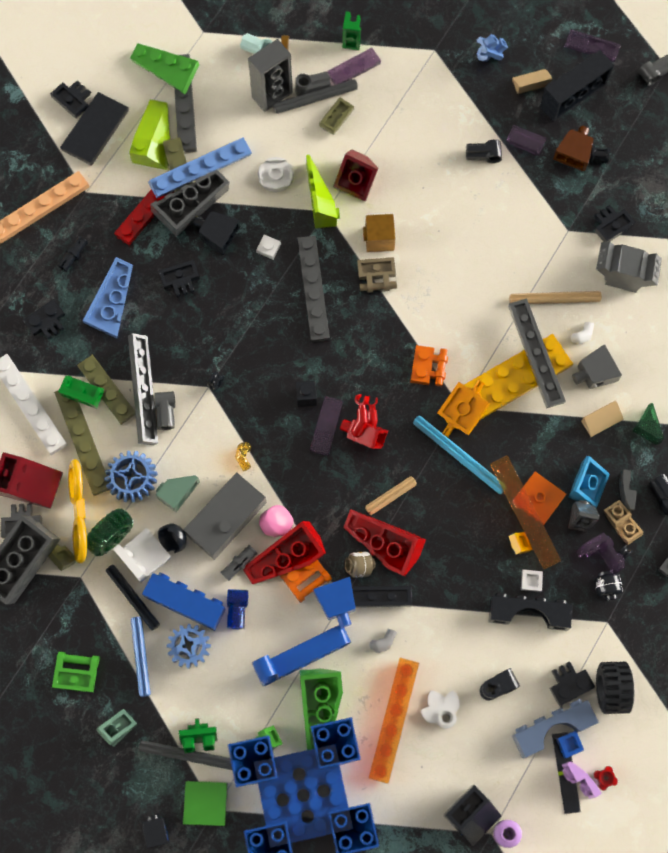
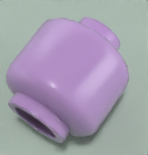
M502 820L495 825L493 837L499 846L512 848L520 842L522 831L515 821Z

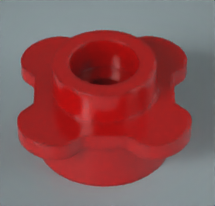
M606 766L604 770L594 772V778L598 780L600 790L604 791L607 787L618 784V779L615 778L612 767Z

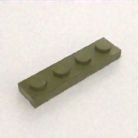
M93 354L77 365L90 384L105 389L101 399L121 425L135 416V410Z

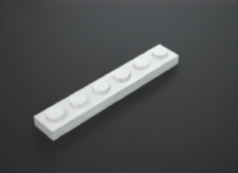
M9 355L2 356L0 358V378L52 456L66 447L67 443Z

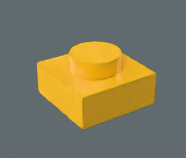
M526 532L514 533L509 536L511 547L515 554L527 553L533 550Z

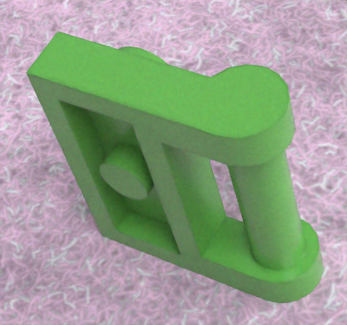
M58 652L52 688L94 693L99 656L85 657ZM64 663L90 665V671L63 668Z

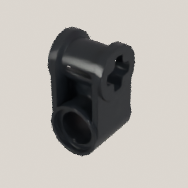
M509 668L485 681L481 685L479 692L483 699L490 701L514 691L520 685L512 669ZM493 687L494 691L487 693L486 689Z

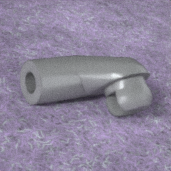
M388 629L383 639H374L370 642V649L377 653L389 650L397 632Z

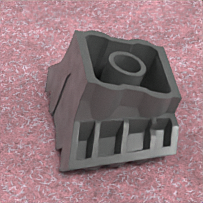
M610 241L601 242L596 270L604 275L605 285L636 293L641 287L658 285L662 258L657 253L648 254L645 250L623 244L614 245Z

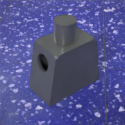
M605 344L583 358L577 366L579 372L572 374L575 384L578 385L585 381L590 389L618 382L622 376Z

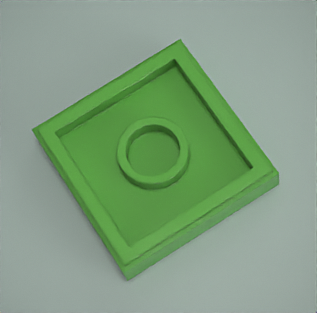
M186 781L183 824L225 826L228 783Z

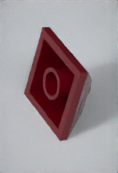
M351 149L344 155L333 187L366 201L379 168L368 156Z

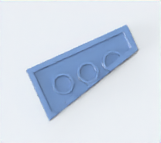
M117 257L115 258L83 319V323L112 337H118L133 269L132 264Z

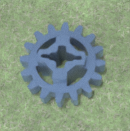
M188 624L186 629L180 625L179 632L173 630L175 636H169L168 639L172 643L167 644V648L172 649L168 652V655H174L172 661L175 663L179 660V667H182L185 663L188 669H190L191 664L198 667L199 660L204 663L203 656H209L206 649L211 648V645L206 643L210 640L209 636L203 637L206 633L203 629L199 632V626L196 625L192 629L191 624ZM188 633L196 634L199 638L189 637ZM181 637L180 644L176 646L177 640ZM186 638L191 644H194L191 646L192 654L187 648H184L187 646ZM202 646V650L197 656L196 652L198 648ZM186 654L190 659H183L179 655Z

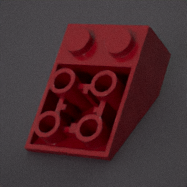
M3 452L0 459V496L51 509L63 472L26 458Z

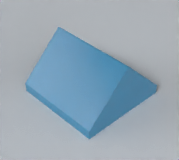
M586 456L580 465L568 498L576 501H587L590 503L589 505H594L597 508L610 474L590 456Z

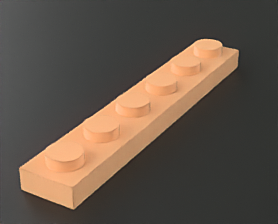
M77 171L1 219L0 244L88 189L90 186L82 174Z

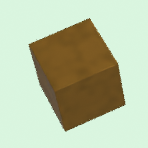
M394 214L366 215L363 239L366 241L367 252L394 251Z

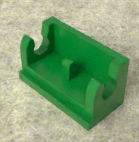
M346 11L343 24L342 48L360 51V15H357V20L352 22L350 20L351 12Z
M65 376L58 393L63 397L97 409L105 389L71 376Z

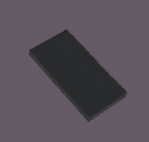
M98 92L61 145V150L92 166L128 113L129 108Z

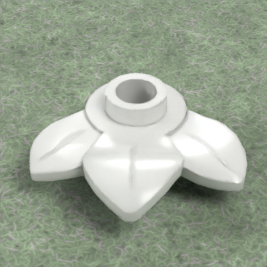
M430 691L428 695L429 707L421 710L423 718L429 723H437L442 728H451L456 723L455 713L460 706L456 692L451 691L444 697L436 691ZM448 715L450 717L449 722H444L442 716Z

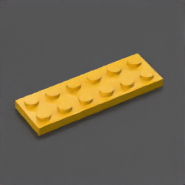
M553 334L543 339L556 376L573 366V362ZM525 350L464 384L466 387L473 389L478 379L485 383L479 394L490 403V406L481 419L538 387Z

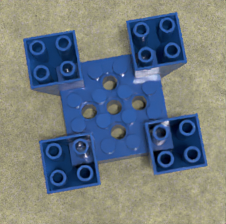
M352 717L311 726L315 749L284 756H274L269 735L228 744L235 786L242 787L258 784L266 826L244 831L248 853H293V842L333 834L336 853H354L379 847L371 805L367 803L348 807L340 769L341 765L361 760ZM298 768L305 771V777L300 781L295 780L293 777L294 771ZM327 785L329 787L330 793L327 797L319 796V786ZM301 789H306L309 792V799L305 802H301L297 797ZM280 794H286L289 797V802L286 806H280L277 803V798ZM306 810H310L314 815V819L310 823H305L301 817L302 813Z

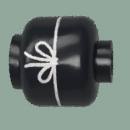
M613 570L598 573V577L594 580L597 595L605 597L606 601L618 599L617 595L623 592L620 576L614 573Z

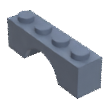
M581 699L570 703L571 708L565 711L563 708H559L551 712L553 716L548 719L543 716L534 720L535 725L527 728V725L515 729L517 734L512 735L522 758H526L544 749L545 735L554 725H567L578 733L599 723L589 701L582 702Z

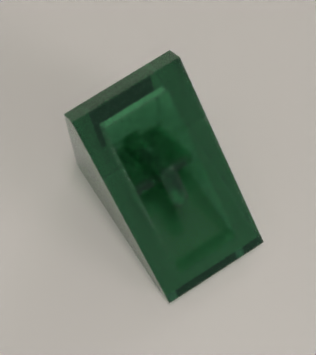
M650 403L638 420L633 432L658 445L664 440V436L654 404Z

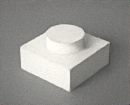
M263 235L256 252L274 259L281 241Z
M522 570L521 591L542 592L543 571Z

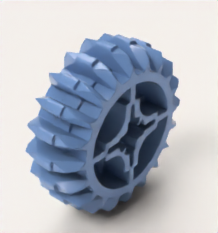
M127 451V456L120 453V459L113 457L115 463H108L111 469L105 470V473L109 476L104 478L106 482H109L106 485L107 489H112L110 491L111 495H116L118 500L123 497L124 502H128L129 498H131L133 503L136 501L135 497H138L141 501L143 500L142 494L149 496L150 494L147 490L155 489L151 484L157 483V479L153 477L158 475L157 471H153L156 466L151 464V458L146 459L144 453L139 456L138 451H135L133 455H131L130 451ZM129 464L126 469L120 470L123 466ZM137 464L142 465L146 469V476L137 472ZM133 473L135 477H131L129 480L128 476H131ZM116 477L125 481V490L117 485ZM142 483L140 487L133 490L136 484Z

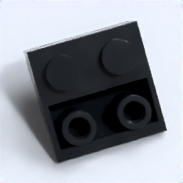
M471 785L443 814L472 846L502 817L490 800L475 785Z

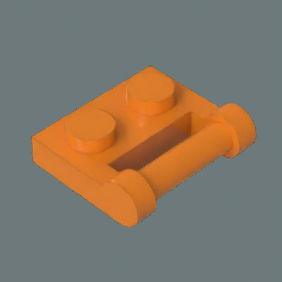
M318 560L310 566L280 575L300 603L305 600L307 595L314 591L313 589L332 580L329 573ZM315 573H320V577L301 591L297 589L300 584Z

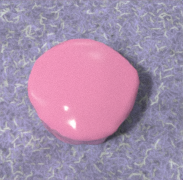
M275 505L261 514L259 525L267 536H284L291 530L293 518L283 506Z

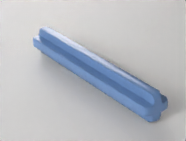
M141 617L131 618L139 696L147 697L150 696L151 692L143 623Z

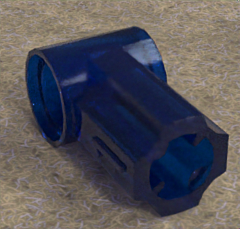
M228 589L227 628L245 629L248 590Z

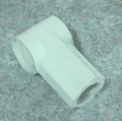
M247 33L242 37L240 48L255 54L273 41L270 39L262 40Z

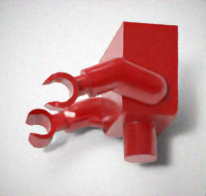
M358 394L355 397V402L359 405L357 419H353L352 422L344 419L340 430L347 432L348 439L372 449H382L388 430L376 426L378 421L375 405L378 403V398L376 397L374 404H370V396H365L363 402L360 403L359 400L362 395Z

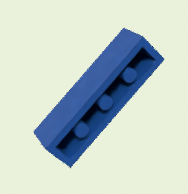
M159 572L158 575L152 573L142 593L145 598L213 631L216 630L226 610L222 606L223 602L215 598L209 600L205 598L203 592L196 589L192 592L187 589L188 586L180 581L176 583L169 581L170 577Z

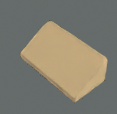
M546 69L512 78L517 94L545 87L553 80Z
M615 400L585 416L581 422L589 435L593 437L623 421L624 418Z

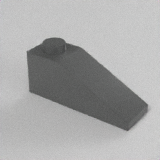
M583 500L575 502L571 508L568 528L588 532L599 520L596 507L589 505V502Z

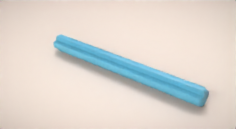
M420 415L415 418L413 424L493 490L498 494H502L507 486L454 442Z

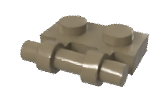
M394 257L357 260L359 280L366 279L367 284H359L360 291L371 293L373 290L390 291V289H397L396 281L389 282V278L396 277ZM383 278V282L373 283L372 279Z

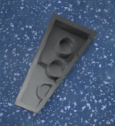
M216 169L197 179L196 182L185 185L177 192L170 193L164 196L163 199L151 203V212L177 237L194 222L196 216L203 214L229 190L230 182Z

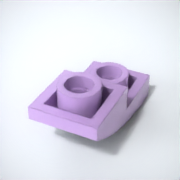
M570 761L562 765L565 778L571 781L572 784L580 781V789L589 799L602 794L590 776L576 764Z

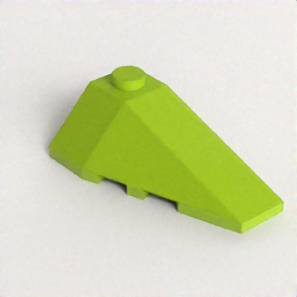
M150 99L134 135L129 154L134 164L167 170L168 161L163 141L170 140L168 104Z

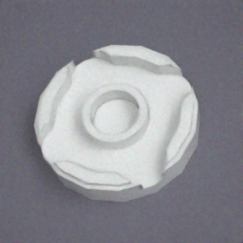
M268 158L259 167V182L268 191H284L293 182V167L283 158Z

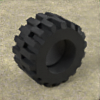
M626 661L599 663L596 673V692L599 707L604 714H628L632 711L634 704V681L632 671Z

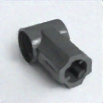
M668 55L653 63L649 61L639 68L638 73L648 86L653 85L661 76L668 73Z
M328 72L298 75L295 82V93L300 96L331 86Z
M174 391L154 393L158 429L171 430L175 428Z

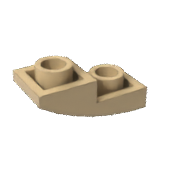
M620 500L604 510L606 517L627 545L643 535L642 529L631 518L632 514Z

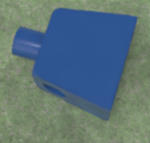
M350 577L313 589L314 595L328 620L337 618L340 628L352 625L348 614L355 612L356 608Z

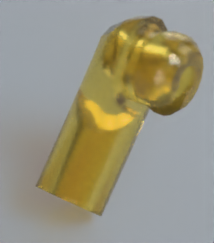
M248 442L240 443L237 446L235 459L243 472L251 468L246 458L247 452L251 450V445Z

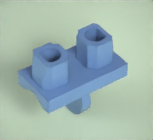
M492 34L486 39L479 37L477 42L482 46L477 51V58L483 62L489 60L490 57L501 60L504 58L502 52L508 48L505 40L502 38L497 40Z

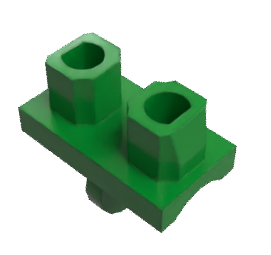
M195 718L194 725H187L188 730H179L180 744L183 746L184 753L195 752V743H203L204 751H213L215 749V741H218L216 727H208V723L200 724L199 718Z

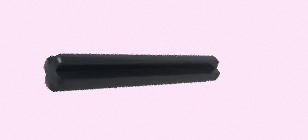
M109 566L106 569V573L152 631L158 628L160 623L116 566Z

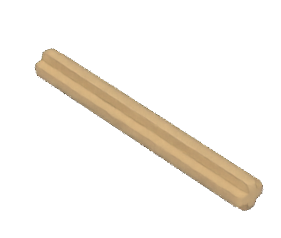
M601 291L510 294L509 302L513 303L526 298L529 304L600 302L602 294Z

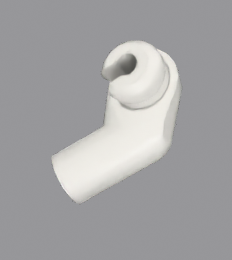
M585 322L583 331L573 333L571 341L577 344L588 342L591 338L594 324Z

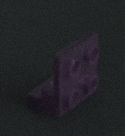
M604 532L584 543L576 551L580 558L585 555L589 558L598 551L610 571L613 570L616 574L625 568V561L622 555L615 551L612 539L606 536Z

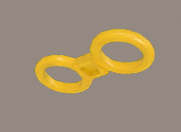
M73 459L69 464L68 471L69 496L74 507L73 551L76 562L83 563L87 554V533L84 521L86 518L84 499H82V472L79 461Z

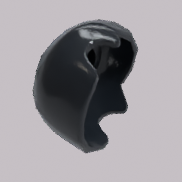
M170 523L159 528L158 539L167 552L174 551V553H178L186 547L187 537L182 527Z

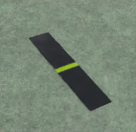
M568 732L552 734L564 813L569 814L581 812L577 785L568 781L562 771L564 770L562 767L564 763L570 761L573 763L572 756L568 758L563 757L556 738L568 734Z

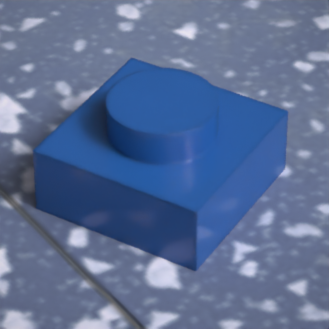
M572 731L556 738L564 758L584 751L577 731Z

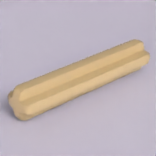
M412 476L408 477L367 504L365 507L366 511L373 515L415 487L417 484Z

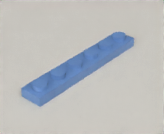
M243 137L149 180L148 183L156 198H159L196 181L216 169L220 170L250 156L252 152Z

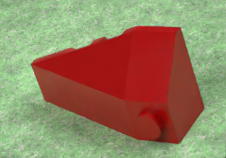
M350 509L343 527L359 543H362L373 556H376L387 569L403 576L407 575L419 559L426 539L352 509Z
M302 521L249 562L243 571L252 584H257L310 566L326 554L321 537L309 521Z

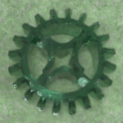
M116 509L102 518L87 535V549L95 556H103L110 550L112 551L133 527L134 521L130 514L123 509Z

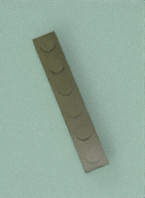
M55 391V396L93 496L111 490L106 487L109 483L104 479L107 477V474L105 473L80 403L63 397L58 391Z

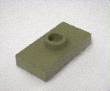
M339 97L320 121L319 126L334 135L352 113L354 106Z

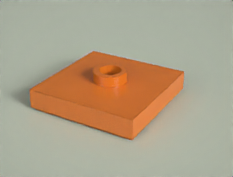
M534 472L512 503L544 526L564 499L566 493L537 472Z

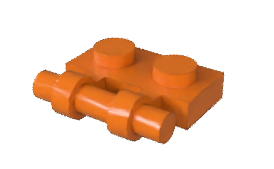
M416 345L410 383L429 385L431 378L436 379V386H442L443 380L446 377L444 371L445 364L448 363V350L440 349L439 355H434L435 348ZM432 363H438L437 371H431Z

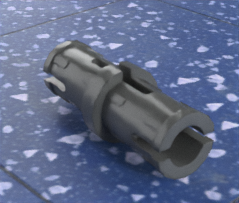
M248 545L237 557L234 556L232 558L233 561L221 571V574L230 581L241 569L244 570L246 568L245 565L258 553Z

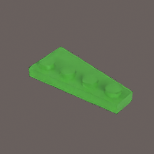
M137 43L130 57L134 63L153 73L157 78L164 80L173 88L175 87L184 95L200 65L197 60Z

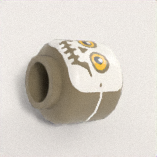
M352 552L345 559V570L353 578L369 577L376 566L375 559L368 552Z

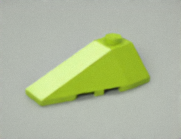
M306 155L315 229L337 226V219H340L339 208H335V201L311 156Z

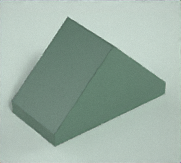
M123 709L100 725L96 731L109 745L115 746L137 723Z

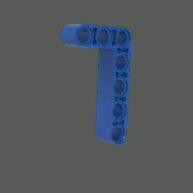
M338 625L271 659L269 655L261 657L254 661L252 665L264 687L349 645L351 640L345 628H340Z

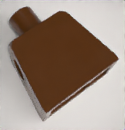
M580 126L578 131L569 130L557 147L553 160L585 172L594 140L588 136L589 128Z

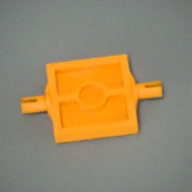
M478 379L473 389L458 382L437 414L442 416L448 423L442 432L446 437H449L454 428L460 429L469 435L488 409L490 403L479 394L485 385L484 382Z

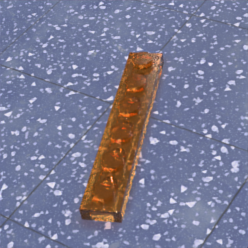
M508 455L490 463L543 569L560 562L561 559Z
M399 658L368 779L389 784L419 666L418 662Z

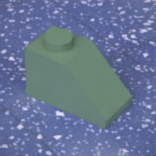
M193 475L168 479L165 483L162 482L158 486L156 496L158 500L177 512L200 483L199 478Z

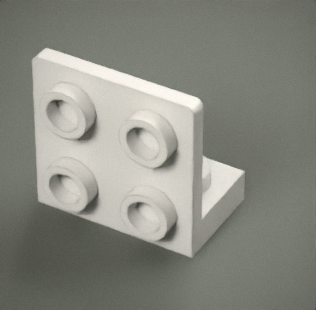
M147 528L124 547L118 544L113 548L141 583L171 559L170 554Z

